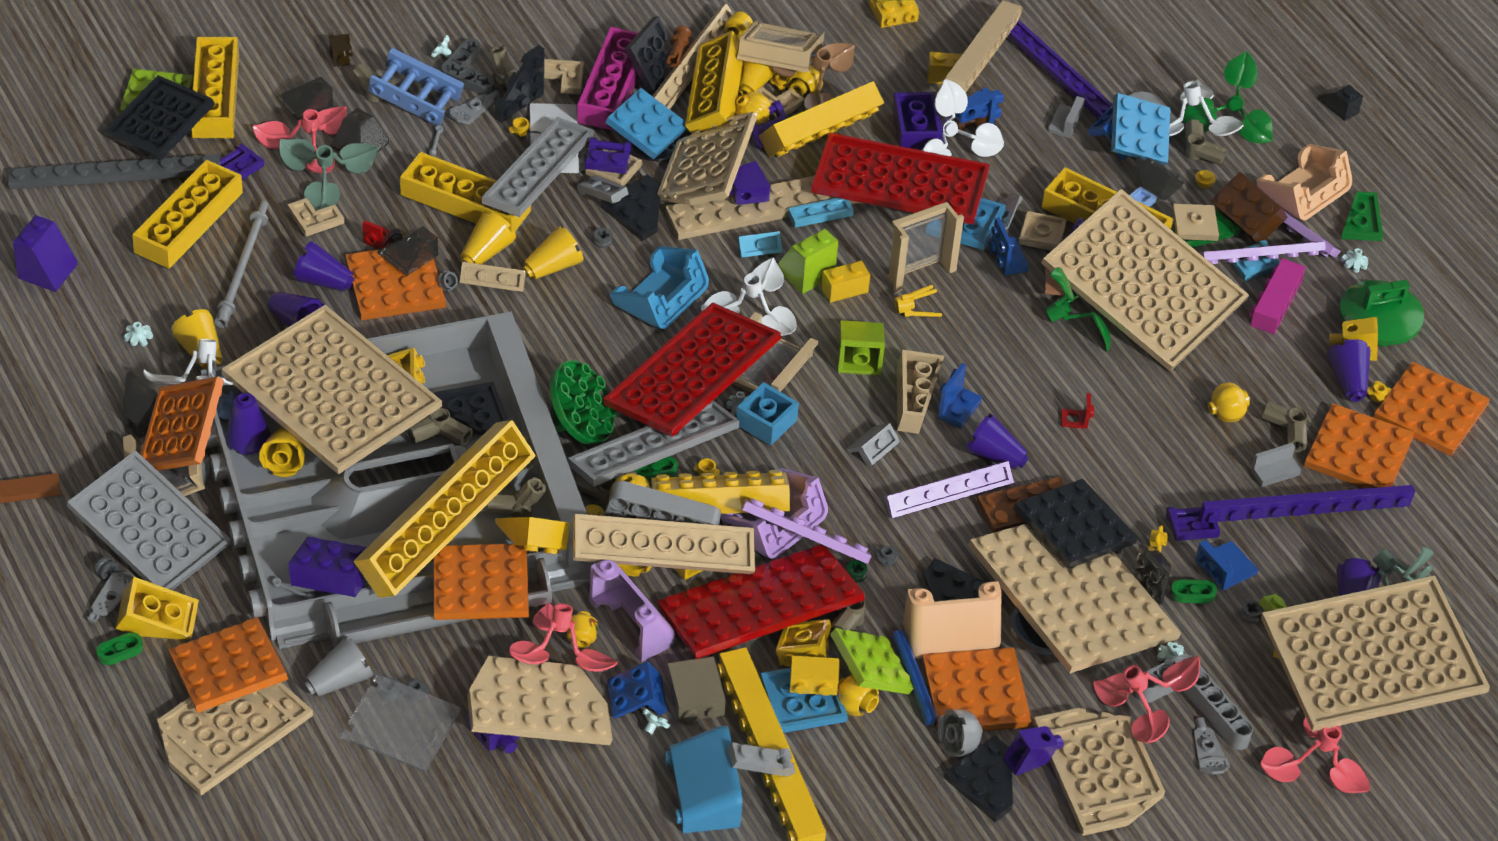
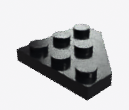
M659 16L652 17L625 48L627 56L631 60L646 91L651 96H653L665 80L664 69L667 68V52L664 51V41L668 40V32Z
M537 45L523 55L520 61L523 64L518 73L513 72L506 84L508 90L503 98L499 97L496 101L495 119L500 123L512 117L513 114L544 94L545 49L540 45Z
M648 174L626 186L628 195L621 198L619 202L610 203L602 200L600 207L640 241H644L658 231L660 197L657 195L660 184Z
M494 381L433 392L434 395L442 400L441 408L447 409L451 418L481 435L485 434L495 423L508 420Z
M937 558L933 559L923 576L934 602L979 598L978 589L980 585L987 583Z
M993 735L944 773V779L996 823L1012 810L1013 785L1012 771L1003 758L1009 747L997 736Z

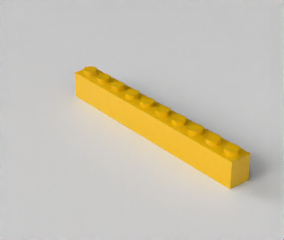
M747 648L720 653L719 664H716L719 678L723 677L725 693L727 696H731L732 709L735 714L738 713L740 728L742 732L747 734V744L774 750L787 748L791 752ZM791 752L792 759L790 761L794 764L795 773L791 776L763 773L764 785L766 788H770L772 804L774 807H778L779 820L781 825H785L787 828L788 841H825L826 830Z

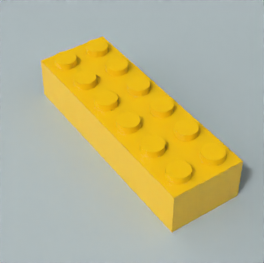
M733 31L699 44L685 126L691 133L697 130L703 132L714 128L712 125L718 127L728 124L727 118L735 115L743 60L737 59L740 39Z
M197 37L193 90L212 98L215 105L192 128V138H234L239 65L238 37Z
M873 81L776 123L761 133L759 138L768 156L777 155V158L792 149L797 150L808 142L813 143L826 134L828 136L829 133H835L842 127L847 128L858 120L863 121L869 118L872 114L879 111L878 107L884 104V101Z
M423 152L417 155L400 176V194L402 196L475 224L484 211H487V214H490L492 211L502 216L510 224L509 230L512 233L513 231L516 232L531 212L530 205L518 217L482 204V196L497 180Z
M206 159L132 234L134 253L170 269L243 193L241 175Z
M1065 167L1044 190L1042 208L1075 224L1079 218L1086 221L1113 197L1117 191ZM1138 202L1171 230L1173 218Z
M770 470L769 473L748 471L746 474L725 472L724 475L702 473L701 476H692V474L685 473L680 474L679 477H669V475L661 474L657 475L656 478H651L652 489L715 506L720 509L721 514L748 513L742 510L741 507L745 499L750 501L751 498L763 502V507L769 510L775 507L782 511H790L789 482L786 472L782 473L781 470Z

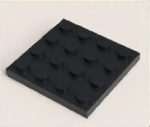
M157 75L104 130V133L107 137L161 161L198 121L208 113L215 103L208 96Z
M1084 479L1016 502L1013 510L1067 569L1136 544L1138 536Z

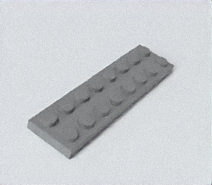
M557 117L482 196V204L520 217L590 141L594 130Z
M713 400L673 437L647 426L569 457L568 464L569 467L594 487L739 428V420Z

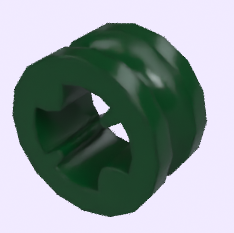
M852 560L847 564V573L856 583L862 582L867 575V565L860 560Z

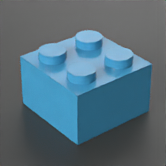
M763 382L737 407L736 418L739 420L740 428L771 446L797 421L799 403Z

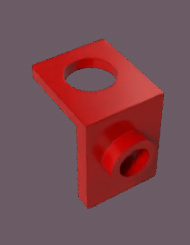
M364 220L362 223L363 243L383 249L389 241L390 230Z
M1086 393L1083 410L1061 409L1062 427L1088 429L1089 419L1094 417L1091 393ZM1068 415H1075L1079 420L1077 422H1070L1066 417Z

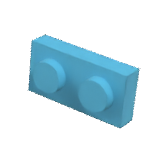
M780 231L737 237L740 258L782 252Z

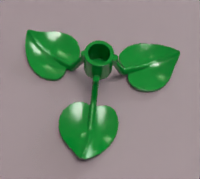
M1245 51L1230 60L1224 69L1226 81L1230 85H1237L1236 95L1230 97L1227 104L1214 108L1212 99L1204 97V101L1214 120L1218 118L1215 112L1225 108H1229L1233 112L1240 111L1244 117V120L1241 121L1244 127L1239 130L1241 136L1253 143H1267L1273 140V125L1269 114L1263 110L1256 109L1252 110L1247 116L1243 109L1245 100L1240 95V86L1245 89L1251 88L1256 83L1258 76L1257 66L1249 52ZM1201 102L1197 105L1187 106L1183 122L1186 124L1191 120H1199L1203 124V131H1208L1211 123Z
M1057 267L1053 269L1049 276L1053 277L1060 284L1066 294L1060 300L1046 307L1051 321L1055 322L1061 318H1064L1066 321L1072 318L1092 317L1104 338L1106 351H1108L1111 346V335L1100 315L1097 316L1095 312L1069 315V312L1072 311L1069 303L1080 297V295H1073L1070 282L1062 268Z

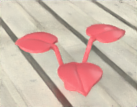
M334 107L319 112L314 109H308L303 113V120H298V124L290 134L289 128L279 121H269L253 125V132L257 140L265 147L279 149L280 139L290 140L302 126L306 133L312 134V144L316 151L317 130H323L328 135H339L346 130L348 123L347 107ZM317 158L312 164L307 163L306 169L322 174V167L318 165ZM335 159L333 164L326 168V174L333 170Z
M550 603L546 604L533 617V625L535 627L548 631L540 646L529 641H518L513 643L509 650V654L521 662L528 664L543 663L549 658V653L543 649H545L552 632H565L570 628L574 653L578 656L575 662L578 666L588 671L597 672L610 669L618 664V661L592 649L579 651L574 630L575 622L571 621L573 608L562 603L556 604L554 607Z
M1194 656L1173 664L1163 673V681L1151 676L1148 671L1143 673L1139 666L1131 665L1123 673L1094 681V688L1099 699L1110 707L1124 704L1128 699V694L1133 693V691L1137 692L1148 715L1139 716L1132 724L1131 732L1137 741L1146 744L1153 743L1167 732L1170 721L1164 710H1157L1152 713L1142 693L1148 686V679L1165 688L1171 686L1175 692L1185 691L1191 688L1198 680L1200 658Z
M1305 717L1303 729L1308 736L1318 738L1315 743L1296 760H1294V756L1289 750L1283 747H1273L1264 754L1260 762L1261 768L1271 778L1281 782H1291L1300 776L1301 772L1297 764L1301 763L1314 749L1319 747L1324 752L1333 751L1332 763L1335 767L1330 770L1329 778L1338 790L1345 793H1364L1370 790L1369 781L1357 763L1347 758L1341 759L1339 763L1337 761V754L1340 749L1337 743L1342 736L1341 725L1331 728L1326 727L1312 732Z

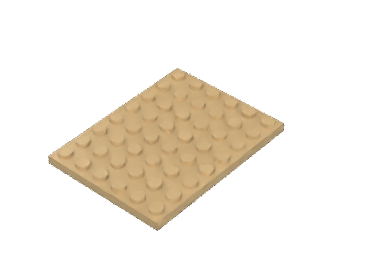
M1122 189L1042 260V264L1051 272L1057 267L1062 268L1070 282L1071 288L1170 372L1246 301L1249 296L1248 293Z
M326 305L222 368V375L227 380L233 382V385L241 392L252 394L262 410L337 474H340L442 407L441 399Z
M1027 524L970 539L968 547L994 580L999 581L1002 590L1020 610L1069 674L1174 641L1180 637L1181 632L1115 552L1067 569Z
M1436 576L1263 612L1261 616L1312 732L1326 727L1331 728L1488 693L1490 689Z

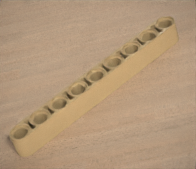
M1003 0L945 79L958 84L966 93L1018 22L1022 6Z

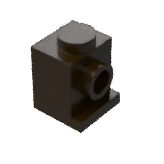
M349 34L329 36L333 66L350 65V57L353 56Z

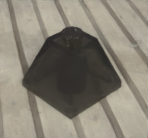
M422 226L409 230L380 249L378 255L408 276L438 256V237Z

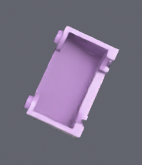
M784 468L778 469L782 473L786 472L789 482L790 511H784V516L790 519L793 516L806 521L805 525L811 528L814 525L820 524L827 516L828 506L819 478ZM742 513L721 514V520L725 521L728 526L754 528V550L769 559L778 558L804 537L751 513H747L742 516Z
M602 560L591 565L590 603L596 609L600 605H607L611 611L622 607L640 628V636H638L639 646L635 649V655L641 662L674 645L675 630L614 561Z

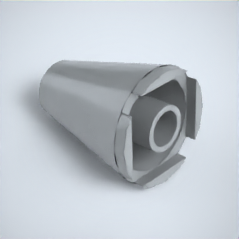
M347 636L306 676L307 682L304 685L311 695L315 693L319 697L367 680L373 676L370 666L365 668L363 654L354 641Z

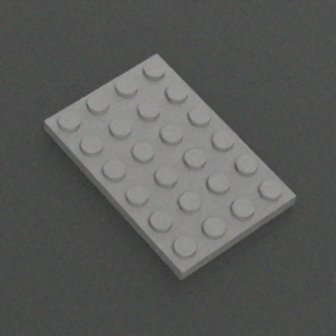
M136 450L67 502V507L145 581L170 590L178 587L231 544V539Z

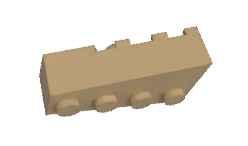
M902 350L897 364V431L919 434L944 359L943 355Z

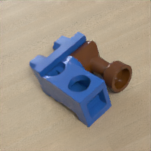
M987 87L982 88L981 91H977L972 96L967 97L968 102L965 111L955 113L956 118L952 119V121L956 122L958 129L965 131L966 127L973 125L977 128L983 123L994 125V119L1001 117L1002 111L997 104L1003 102V94L998 89L990 92Z

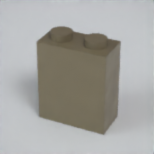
M714 657L668 663L667 680L678 722L716 718L725 715L726 700Z

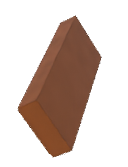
M59 473L0 481V503L61 495Z

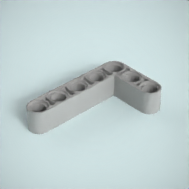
M626 481L614 483L603 516L626 518V515L629 514L647 520L719 525L721 517L720 509L715 506Z
M1188 654L1179 655L1148 670V673L1163 681L1162 675L1170 666L1192 656ZM1200 665L1197 682L1183 692L1233 749H1246L1249 746L1253 732L1252 724ZM1148 679V686L1142 693L1147 703H1150L1173 692L1171 686L1165 688ZM1135 692L1136 699L1142 702L1138 693Z

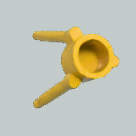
M933 285L894 298L897 313H903L904 317H942V313L911 311V309L915 308L914 300L937 292V289H933Z

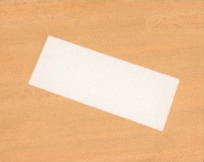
M530 103V132L538 131L542 133L557 117L577 124V104ZM530 133L531 144L541 134ZM578 154L560 173H579Z

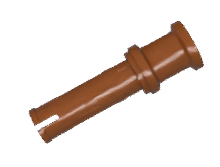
M678 26L671 39L672 48L667 58V64L669 65L671 62V67L679 65L683 50L689 45L692 33L686 26Z

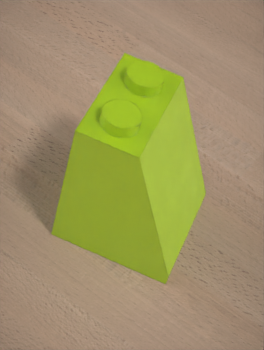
M823 229L793 245L778 263L784 278L801 294L822 284L823 271L836 267L838 240L826 229Z
M840 321L838 373L881 375L885 348L884 323Z

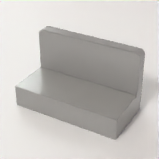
M1077 96L1072 107L1059 104L1048 132L1071 138L1082 115L1085 98Z
M890 423L876 425L850 445L847 451L849 453L859 452L865 464L871 466L901 441Z
M1293 443L1255 454L1251 473L1261 487L1300 476L1301 469L1293 459L1295 449Z

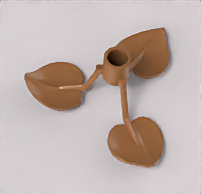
M829 44L819 49L815 56L811 55L810 62H812L816 70L820 71L816 94L810 93L804 99L805 110L834 99L829 93L820 94L824 72L828 65L836 72L848 71L853 64L854 44ZM771 66L776 73L782 76H793L796 70Z

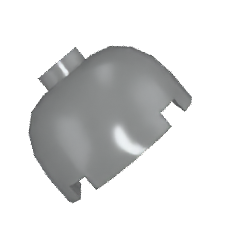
M946 710L945 716H941L938 722L939 742H944L947 749H943L944 753L949 757L970 754L978 747L981 741L982 727L978 719L967 710Z

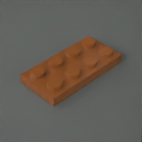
M1060 477L980 495L977 497V503L990 529L995 533L1026 524L1013 510L1016 502L1063 486L1064 483Z

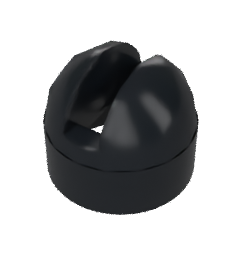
M394 228L390 231L388 237L389 243L392 246L399 247L405 244L406 236L402 229Z

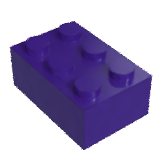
M935 92L894 93L892 112L899 146L922 151L925 144L931 139L937 138L942 140L939 113L935 109Z
M307 537L288 563L291 586L356 597L367 580L353 561L367 547Z

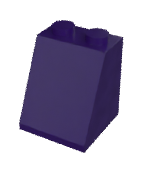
M35 215L13 241L17 274L20 280L56 292L78 265L68 244L52 220Z

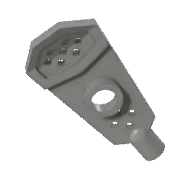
M494 90L490 94H481L460 106H455L450 109V117L459 123L469 125L494 104V99L500 96V93Z
M1019 194L998 201V203L1006 205L1005 212L1001 218L1005 230L1009 228L1015 211L1022 201V197Z
M113 572L92 604L93 612L88 616V621L95 623L100 616L108 615L121 602L124 589L132 578L136 576L128 572ZM110 596L116 597L114 600H107Z
M1199 717L1195 720L1197 729L1194 731L1199 771L1211 775L1223 774L1229 769L1230 764L1219 745L1213 729L1206 727L1204 718ZM1204 744H1211L1213 747L1207 748Z

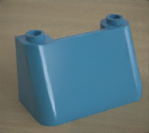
M659 246L650 257V265L653 272L631 293L625 286L616 287L610 293L614 305L655 328H668L708 288L709 278L700 254L696 249Z
M718 726L669 746L668 751L664 752L665 764L670 765L671 770L674 769L680 801L679 809L675 810L676 823L681 824L682 833L738 828L741 825L742 793L737 768H732L728 747L731 745V738L728 726Z

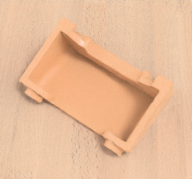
M1308 144L1300 150L1298 154L1299 168L1280 181L1276 182L1272 175L1267 174L1256 180L1257 186L1280 205L1283 210L1296 219L1307 220L1345 194L1352 185L1347 151Z
M999 581L980 585L978 589L979 598L934 602L931 592L926 589H908L903 627L914 657L922 659L923 654L999 649L1001 644V587Z

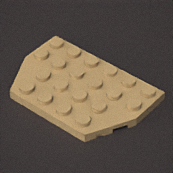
M754 112L728 117V124L718 127L712 125L714 128L703 132L697 130L691 135L678 140L657 192L660 200L692 206L728 198L757 119Z
M488 656L467 694L471 732L610 745L612 742L607 702L578 665L552 662L528 664L514 658Z
M280 682L199 713L196 712L189 697L157 719L170 768L202 796L311 718L313 710Z
M1082 708L1034 717L1033 724L1035 728L1047 726L1053 735L1058 734L1063 739V747L1055 751L1050 759V763L1082 836L1128 826L1164 797L1165 790L1143 742L1137 741L1132 735L1131 727L1133 721L1131 717L1115 716L1106 712H1102L1101 715L1088 713L1086 709Z

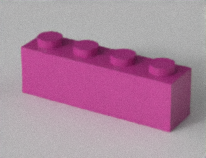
M1283 258L1279 265L1274 266L1271 273L1272 278L1267 279L1264 286L1265 291H1261L1258 296V305H1253L1249 316L1252 317V327L1271 334L1276 333L1303 281L1306 266Z

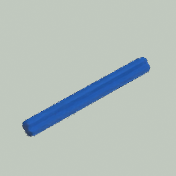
M896 630L893 632L892 639L904 670L909 675L910 681L914 686L913 693L926 725H934L938 717L905 632L903 630Z

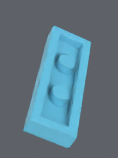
M841 198L788 208V216L794 228L850 217L854 213L849 200Z

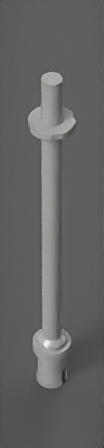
M261 201L258 210L250 214L252 227L226 298L218 304V313L214 324L219 328L227 327L230 316L235 311L233 301L260 227L267 225L268 217L265 213L268 202Z

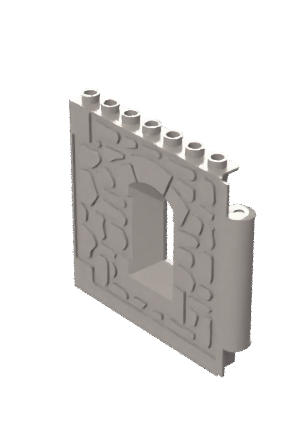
M512 311L368 338L371 343L386 355L414 347L417 353L423 356L425 361V367L421 368L425 377V383L422 385L432 393L494 381L507 419L513 420L536 455L498 494H513L515 491L521 490L528 480H531L533 477L538 478L546 486V491L532 508L531 517L570 523L567 550H558L557 555L546 554L544 549L538 548V552L527 551L528 607L552 603V592L590 584V568L596 562L573 561V516L575 514L587 515ZM225 366L212 368V374L215 377H224L222 375V368ZM208 369L200 370L201 376H208ZM222 385V392L228 395L229 391L234 393L232 400L237 395L243 393L234 385ZM260 408L271 436L281 425ZM216 410L210 430L211 434L206 444V449L217 447L218 450L217 454L210 455L212 474L215 481L226 480L228 485L227 487L219 488L224 515L236 513L237 520L229 522L233 548H246L247 554L238 556L243 583L253 581L256 583L257 589L248 591L253 618L265 616L272 641L277 640L279 649L330 639L333 648H335L347 636L355 644L473 620H434V558L429 562L428 570L422 569L395 596L378 598L367 581L356 597L291 586L288 563L307 537L368 547L385 531V528H388L445 472L441 471L359 488L349 481V476L353 471L449 452L453 463H455L482 436L481 434L473 431L469 443L463 446L446 437L437 438L435 436L413 444L409 440L407 432L404 431L340 474H337L304 445L305 461L302 468L294 476L278 477L273 475V472L268 468L265 469L259 460V452L242 455L239 454L238 450L233 449L232 451L229 449L225 440L229 420L218 417ZM486 505L446 546L514 544L495 523V518H513L512 514L487 513ZM278 577L282 583L306 594L311 593L314 595V598L306 600L282 587L276 588L272 585V580Z

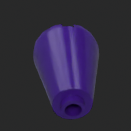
M311 240L304 248L307 252L304 255H300L293 272V279L342 292L346 289L350 290L353 286L352 282L355 281V278L352 277L353 272Z
M284 292L274 293L268 302L269 310L287 328L325 305L316 298Z
M1357 339L1345 340L1344 344L1340 346L1336 343L1327 352L1328 360L1345 397L1352 402L1361 401L1367 395L1371 354L1370 346H1367L1365 341Z
M242 393L233 400L225 440L227 446L232 451L233 449L238 450L239 454L242 455L255 454L260 452L262 445L270 437V430L256 398L252 394Z
M991 413L980 423L972 435L974 440L972 443L969 441L965 448L973 454L997 463L1009 461L1010 468L1015 470L1018 467L1023 468L1029 459L1026 456L1028 451Z
M1359 558L1346 559L1344 564L1338 563L1336 572L1339 596L1378 588L1382 577L1377 572L1381 569L1378 566L1376 568L1371 566V561Z

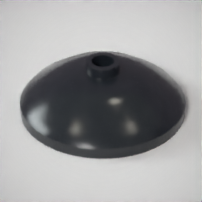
M1016 607L1012 612L1009 623L1011 632L1017 641L1034 653L1055 656Z

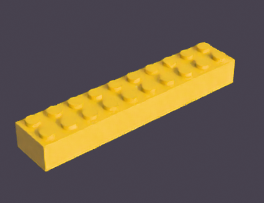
M513 420L495 423L353 561L378 598L395 596L536 456Z

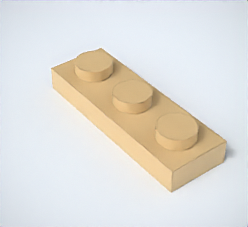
M462 262L460 283L524 292L526 271Z

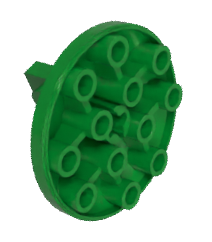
M1368 280L1356 283L1344 292L1339 304V315L1342 322L1377 317L1378 346L1381 347L1404 344L1413 339L1422 328L1424 310L1420 301L1409 291L1410 285L1407 280L1393 282Z
M568 360L559 364L553 370L550 378V396L552 401L550 416L557 433L567 430L579 442L586 445H597L610 437L613 432L614 417L617 413L616 410L604 405L603 398L609 394L605 387V380L602 376H598L587 363Z

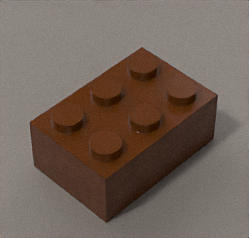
M1240 171L1211 199L1215 209L1239 227L1241 232L1255 244L1258 241L1266 240L1288 218L1280 205Z

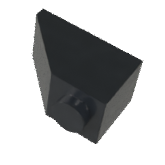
M1351 85L1332 88L1318 95L1317 99L1342 120L1346 121L1359 114L1363 95Z

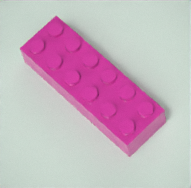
M610 27L578 102L577 123L614 130L605 122L614 111L631 97L639 77L625 51V48L636 37L638 32Z

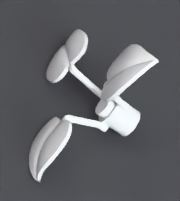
M944 79L935 98L936 111L940 115L945 116V118L940 120L943 142L937 138L931 139L925 144L922 151L952 156L951 152L946 149L948 143L945 136L952 137L959 133L974 139L971 143V150L976 155L989 157L997 154L1003 148L1004 141L998 127L991 123L979 125L975 135L958 129L956 122L951 119L955 118V113L965 111L968 102L967 96L958 84Z
M1197 79L1196 81H1189L1184 84V92L1180 96V101L1182 102L1180 117L1177 119L1170 116L1169 136L1176 135L1184 129V124L1180 122L1183 121L1186 104L1193 106L1200 102L1211 123L1209 126L1211 134L1226 136L1237 132L1244 126L1240 120L1230 116H1221L1214 120L1204 101V97L1212 99L1214 93L1212 89Z
M774 258L763 262L752 273L745 276V287L741 288V295L738 300L733 293L721 291L712 295L701 305L702 311L713 302L740 314L738 305L742 303L745 294L752 298L759 296L765 312L768 314L762 318L763 325L781 332V336L792 334L797 327L795 316L789 309L777 306L770 311L763 296V290L773 292L784 283V275Z
M199 339L198 351H193V357L184 375L181 377L152 374L146 370L143 371V374L153 383L163 385L180 384V382L186 381L198 357L199 362L208 364V376H196V380L215 377L212 374V367H217L215 358L217 341ZM219 377L224 380L223 385H233V382H230L225 377Z

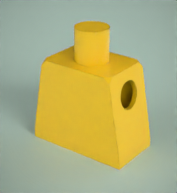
M1377 317L1344 321L1342 323V333L1329 334L1330 347L1338 343V346L1343 345L1345 340L1357 339L1365 341L1367 346H1370V360L1377 361Z

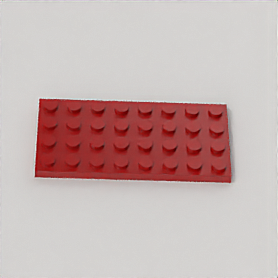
M829 133L811 192L912 213L948 202L957 215L962 214L964 216L963 223L974 225L990 164Z
M712 302L603 398L604 405L673 437L781 339V332Z
M821 544L757 566L752 574H732L702 586L658 600V608L695 659H699L864 601L865 597L864 592L825 545Z

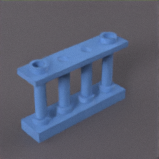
M391 48L385 65L388 67L381 78L372 75L367 90L435 125H442L445 114L443 107L450 98L455 101L459 100L464 83ZM395 71L406 76L399 87L388 83ZM413 80L424 85L417 97L406 92ZM431 89L442 94L435 105L424 101Z

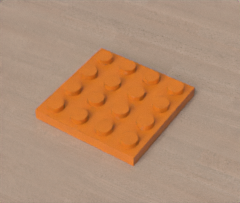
M429 242L345 254L347 268L353 272L352 277L355 278V281L352 282V287L361 320L446 308V300L442 287H439V275Z
M1412 362L1376 410L1373 418L1415 432L1414 439L1452 456L1488 406L1490 398Z
M211 377L159 387L141 456L157 471L202 463L206 444L211 434L212 422L216 415L218 400L222 393L223 379Z
M1332 403L1305 460L1304 467L1365 489L1392 487L1415 432Z
M515 544L445 546L434 557V620L529 617L527 551H524V546Z
M258 617L168 649L197 713L288 680L287 673Z
M1014 647L923 654L922 663L929 695L938 717L936 721L937 732L940 717L945 716V711L950 709H963L973 713L978 719L982 731L1031 727L1032 720Z

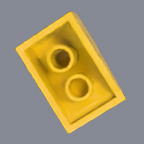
M533 517L495 518V523L515 545L524 546V551L538 552V548L544 549L546 554L557 555L558 550H567L570 526L568 522Z
M133 577L123 591L116 629L127 633H137L141 637L190 640L193 634L199 600Z

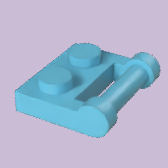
M1261 240L1257 244L1245 248L1269 245L1266 240ZM1266 255L1258 256L1259 260L1246 261V259L1240 260L1238 258V262L1230 263L1245 282L1271 274L1274 266L1279 265L1280 262L1277 258L1266 259Z

